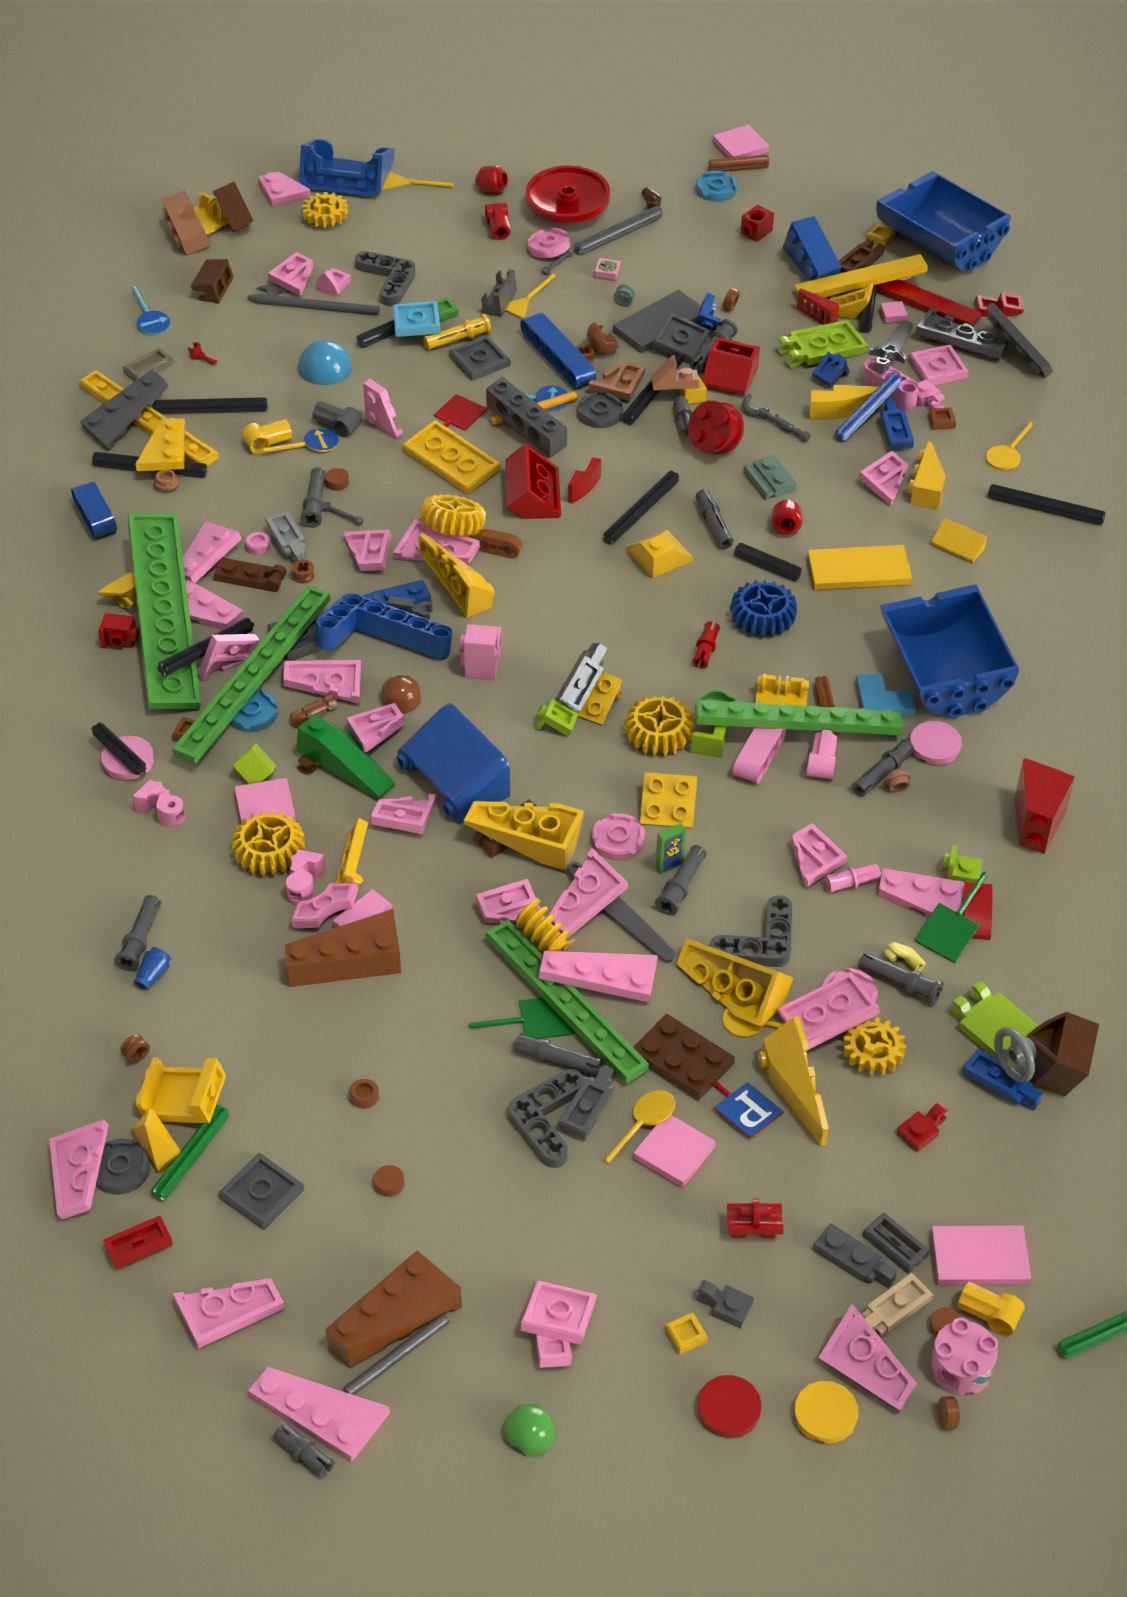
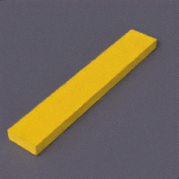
M918 254L795 284V291L798 295V290L801 288L822 297H828L867 287V284L870 282L873 285L926 273L928 272V266L922 255Z

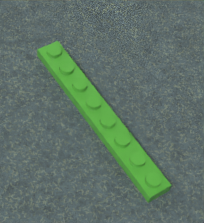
M696 700L695 702L696 723L701 725L811 731L830 730L832 732L902 735L904 728L900 711L714 700Z
M509 920L486 931L485 939L605 1064L614 1069V1073L625 1084L648 1071L649 1063L574 986L538 979L543 955Z

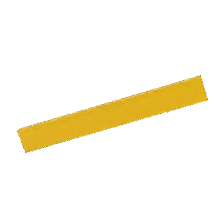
M97 370L79 380V385L82 389L103 403H106L124 390ZM146 406L141 411L142 416L137 421L133 420L132 423L152 436L160 420L168 418L153 408ZM185 431V459L187 461L205 463L209 466L219 459L218 452Z

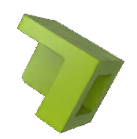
M716 725L714 733L693 732L690 753L721 758L726 740L727 726Z
M254 743L240 755L232 765L249 784L262 782L276 768V764L257 743Z

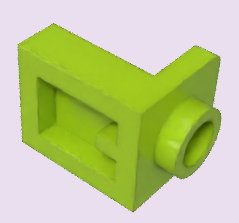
M552 698L547 705L542 704L535 715L538 718L535 728L540 730L546 723L568 736L574 727L579 713Z
M952 845L951 854L945 853L942 869L948 870L946 879L961 881L964 884L965 882L976 883L981 875L983 859L956 855L958 845Z

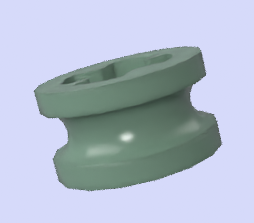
M628 284L619 285L614 293V301L623 307L631 305L635 297V290Z

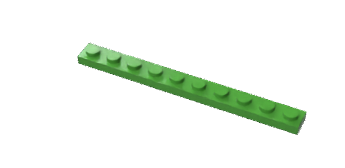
M310 585L306 587L172 748L173 756L193 764L200 760L331 600L329 592Z

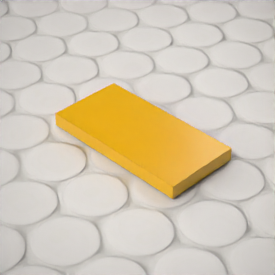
M436 420L402 444L404 452L466 494L471 493L501 469L500 462Z
M904 545L808 550L807 557L814 590L912 584V575Z

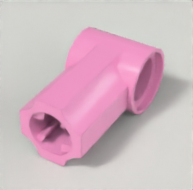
M822 730L819 733H815L813 750L809 754L806 776L833 780L837 736L832 731Z

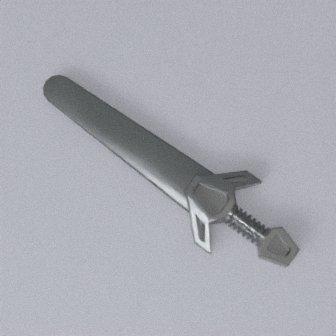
M901 321L884 345L870 348L868 355L880 356L876 358L875 371L884 373L889 370L891 361L896 360L903 364L905 363L907 356L901 350L913 327L912 322Z
M576 861L567 865V873L572 881L578 868L582 867V864ZM620 896L603 909L665 961L674 959V949Z

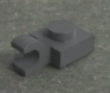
M390 596L388 600L389 606L429 620L430 612H433V603L428 601L414 605V599Z
M706 1280L702 1281L696 1300L714 1307L712 1316L738 1328L742 1327L754 1301V1297L725 1285L721 1292L714 1284Z

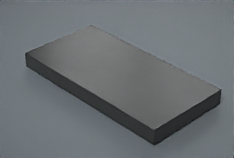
M677 290L613 325V332L643 353L652 348L653 340L670 313L695 323L701 305L682 291Z

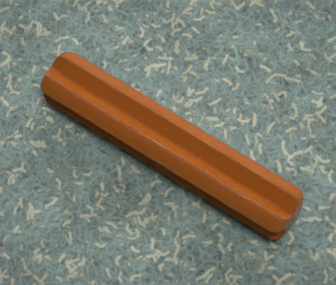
M768 155L710 159L708 161L709 171H729L769 166Z
M817 676L814 686L819 706L834 708L835 704L828 678L826 676ZM832 732L837 737L840 735V732Z

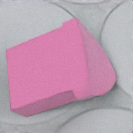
M332 268L318 277L316 287L322 292L338 296L351 283V275Z

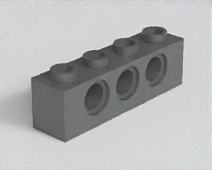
M503 376L486 388L487 408L500 416L503 421L551 458L567 446V427Z

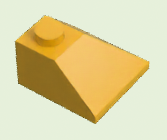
M667 529L627 546V551L652 578H656L694 560V557Z

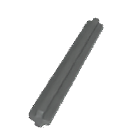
M654 206L576 242L575 251L582 255L661 218L663 211L659 206Z

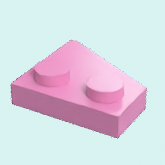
M296 252L268 273V280L301 296L313 270V260Z
M891 451L860 471L858 478L891 506L909 465Z
M390 529L344 533L346 542L360 571L384 570L392 537Z
M256 634L212 635L197 673L201 680L209 679V673L221 669L225 672L236 665L243 664L258 646L259 638Z
M395 703L346 718L350 731L364 752L371 750L405 725L404 716Z
M428 794V800L413 801L412 796L399 799H380L371 814V824L423 834L437 803V795Z

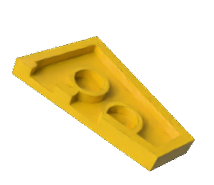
M184 418L160 420L136 462L137 471L184 469Z

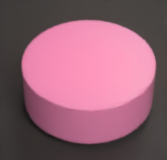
M255 532L247 536L245 542L249 553L261 555L269 551L270 538L267 534Z

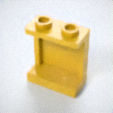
M153 1057L149 1068L145 1072V1079L141 1090L136 1095V1107L142 1116L149 1109H153L161 1122L209 1124L227 1075L217 1058H206L203 1068L166 1067L159 1057Z

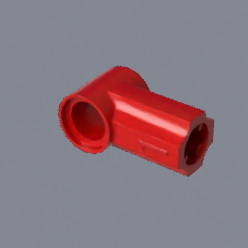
M507 203L485 204L486 222L490 224L492 236L496 237L497 240H505L510 235Z

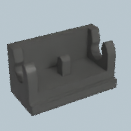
M509 269L507 271L506 279L501 277L502 273L500 270L497 272L496 285L487 298V294L484 293L481 298V313L503 315L517 291L514 270Z

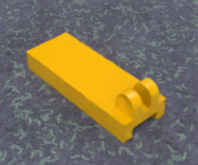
M358 818L349 830L335 883H356L357 887H359L363 882L362 876L356 874V869L368 826L367 821Z

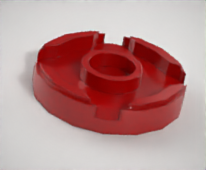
M723 1375L708 1381L701 1389L697 1408L699 1418L706 1429L720 1434L721 1437L735 1438L741 1437L753 1430L760 1418L762 1404L760 1394L753 1384L742 1377Z

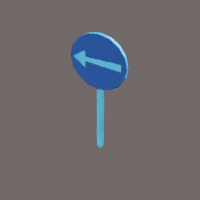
M132 286L131 288L145 312L138 317V329L149 335L164 333L170 327L169 317L161 311H149L136 287Z
M550 385L540 388L536 395L527 396L532 400H536V402H540L568 392L559 386ZM569 402L546 410L559 411L564 409Z

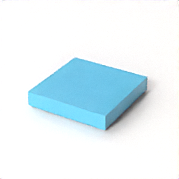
M437 301L393 305L396 337L441 333Z

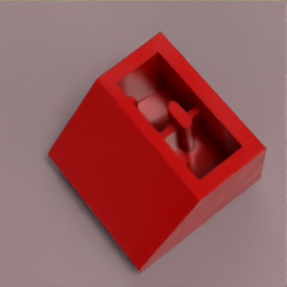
M716 337L709 352L702 382L706 387L745 396L758 370L760 347Z

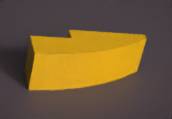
M834 385L833 391L811 390L809 420L836 419L851 416L878 386Z

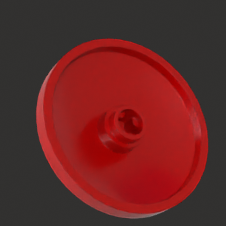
M564 165L545 169L534 175L526 186V203L529 209L537 216L556 223H579L593 219L600 215L610 202V186L607 180L596 171L581 166Z

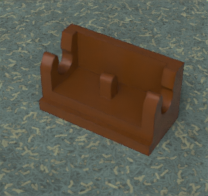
M235 181L213 191L232 232L248 226L254 221Z
M228 259L205 260L191 284L193 291H203L206 294L199 295L198 300L220 303L234 278Z

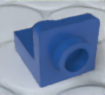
M707 292L695 324L713 332L717 330L721 319L713 316L716 305L713 304L715 295Z
M828 352L812 374L816 379L832 387L842 373L847 376L850 371L847 360L838 354L835 356Z

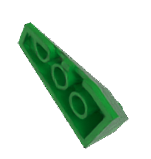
M313 715L298 727L296 751L307 755L319 765L377 800L395 787V782L367 752L363 751L357 740L346 730L317 715Z

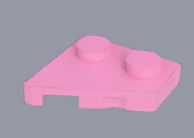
M270 172L266 175L258 176L259 184L272 206L311 196L309 188L280 172Z
M367 380L363 383L366 419L395 439L401 437L403 431L401 428H397L392 418L396 416V413L390 403L387 390L373 380Z
M813 823L796 832L791 837V844L806 887H809L847 863L848 856Z
M528 879L476 894V902L486 923L501 924L509 920L514 926H516V918L519 912L536 899Z

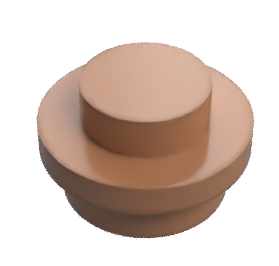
M172 470L159 471L154 480L156 488L162 491H170L176 488L179 483L178 477Z
M897 769L891 771L884 782L891 792H899L910 786L909 780L911 776L909 772Z

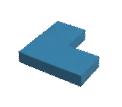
M882 673L856 675V685L862 708L869 710L900 711L901 715H915L916 707L911 690L886 691Z

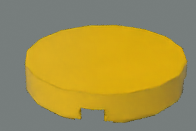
M818 1381L809 1384L800 1391L795 1401L794 1419L799 1430L808 1439L824 1441V1444H834L844 1441L853 1433L858 1421V1404L854 1395L844 1386L832 1381Z

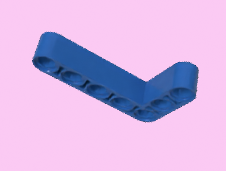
M349 593L343 595L316 622L315 643L317 647L325 650L336 648L357 629L436 658L447 657L451 652L452 629L450 627L358 594Z

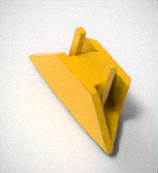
M133 571L111 582L97 593L114 599L122 608L134 606L136 594Z

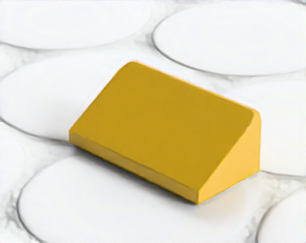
M945 518L934 535L931 544L974 563L985 550L987 537Z

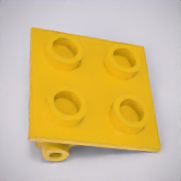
M207 192L199 193V205L194 207L196 216L199 217L206 235H209L229 223L218 200L214 197L212 198Z
M602 672L578 717L603 725L614 700H619L622 695L620 687L623 679Z
M763 674V676H758L755 703L807 706L809 681L804 680V678H791V682H789V676H786V681H781V675H779L778 681L776 676Z
M644 772L640 824L670 827L682 824L684 828H693L697 776Z

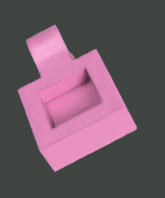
M927 379L919 382L917 403L921 406L928 404L931 409L944 408L940 401L945 400V397L940 393V390Z

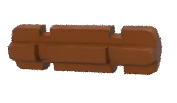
M329 694L323 697L322 701L319 699L302 707V711L298 709L290 714L291 722L295 727H299L313 715L321 716L326 713L325 710L331 711L337 708L336 698L333 694Z

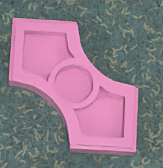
M332 883L320 895L309 900L299 901L291 919L293 928H319L322 922L331 914L352 908L358 893L357 884Z

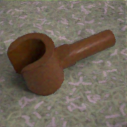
M303 755L298 759V762L302 764L298 769L306 775L312 774L320 766L307 755Z

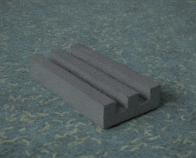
M885 1212L863 1231V1236L908 1274L913 1271L914 1266H918L923 1258L925 1259L929 1256L930 1250ZM883 1224L886 1228H888V1229H889L892 1233H894L895 1235H891L889 1232H887V1231H886L883 1227H881L880 1225ZM902 1241L905 1242L909 1247H911L915 1252H917V1254L915 1255L907 1247H905L902 1244Z

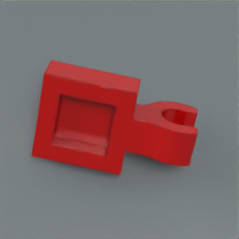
M939 1101L932 1106L925 1116L917 1111L897 1127V1134L916 1152H919L939 1135L937 1126L947 1119L944 1113L948 1111V1108Z

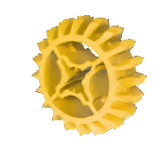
M449 494L426 497L420 512L422 523L426 527L432 528L433 531H439L442 534L456 535L458 537H469L479 534L486 520V512L479 503L465 499V497L451 496Z
M653 694L651 699L643 696L641 702L635 701L634 705L629 707L624 720L625 733L629 743L634 744L636 750L642 748L644 754L652 752L654 757L657 753H662L666 756L668 752L675 754L677 749L684 750V746L690 743L692 733L694 732L693 714H690L689 707H684L683 701L676 702L674 696L667 699L664 694L661 698H657Z
M274 810L270 814H265L262 811L261 815L251 814L250 820L243 819L241 825L236 826L232 837V853H234L237 864H241L244 870L250 869L252 875L260 872L264 877L266 873H272L275 877L276 871L285 873L286 867H291V856L295 855L297 850L304 851L305 837L299 823H295L293 816L286 818L284 812L276 815Z

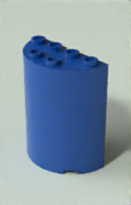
M931 171L912 181L906 190L899 188L876 202L877 217L883 224L962 271H972L983 262H988L1002 238L1010 230L1009 222L1011 215L935 171Z
M977 584L938 592L930 600H923L920 596L880 605L881 614L922 703L931 712L952 718L974 712H983L1014 686L1019 667Z

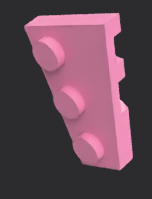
M415 519L393 551V558L425 561L418 551V536L424 533L465 564H470L480 548V541L470 537L450 536L439 531H433L432 528L426 527L422 521Z
M593 848L590 849L586 861L581 868H578L574 874V880L568 889L564 890L549 914L555 915L552 925L559 922L563 924L559 930L560 933L566 930L570 931L567 939L629 888L628 882Z
M883 868L878 896L907 909L913 907L924 912L925 917L929 918L938 903L956 912L961 906L964 882Z

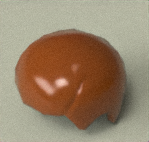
M593 322L587 330V341L594 351L599 354H608L619 348L614 336L611 333H602L604 326Z
M397 675L391 677L382 686L384 706L395 703L401 713L414 710L421 702L419 685L410 676Z

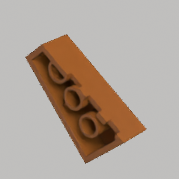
M417 1250L325 1329L328 1348L351 1368L386 1349L385 1345L398 1338L403 1340L412 1335L411 1331L425 1323L428 1324L449 1310L454 1312L463 1307L461 1288Z

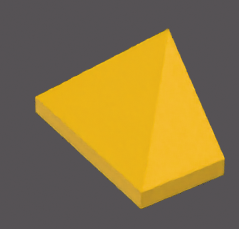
M149 1109L131 1128L142 1148L147 1151L149 1159L158 1172L162 1173L181 1152L153 1109Z

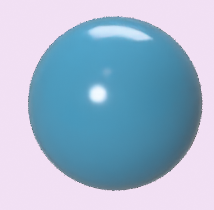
M320 340L310 344L304 349L298 362L300 376L304 380L317 385L338 383L347 378L352 371V362L348 352L338 343L329 340Z

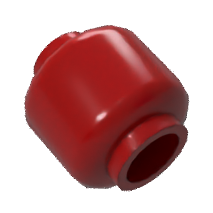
M483 166L476 175L475 182L484 194L501 193L508 184V176L506 171L500 166Z
M788 499L776 503L771 513L772 526L775 531L782 535H792L798 532L803 523L802 509L798 503Z

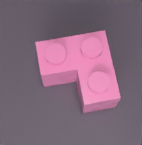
M467 625L466 634H461L460 650H464L461 654L460 666L465 668V678L495 681L502 648V627Z

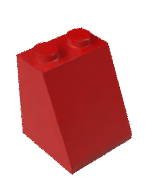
M1024 757L1015 793L1019 845L1045 854L1067 811L1075 778L1074 775Z

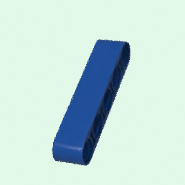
M538 313L520 321V328L525 338L571 387L577 388L588 384L591 380H596V372L591 362L544 313Z

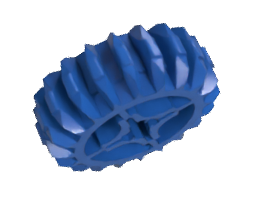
M755 580L753 584L746 582L744 587H738L737 592L732 597V603H730L732 621L736 623V627L742 628L743 633L750 631L752 637L759 634L762 638L764 635H770L773 638L775 633L782 635L784 630H789L796 620L798 609L795 596L791 594V589H785L784 584L778 586L775 581L767 583L766 580L763 582Z

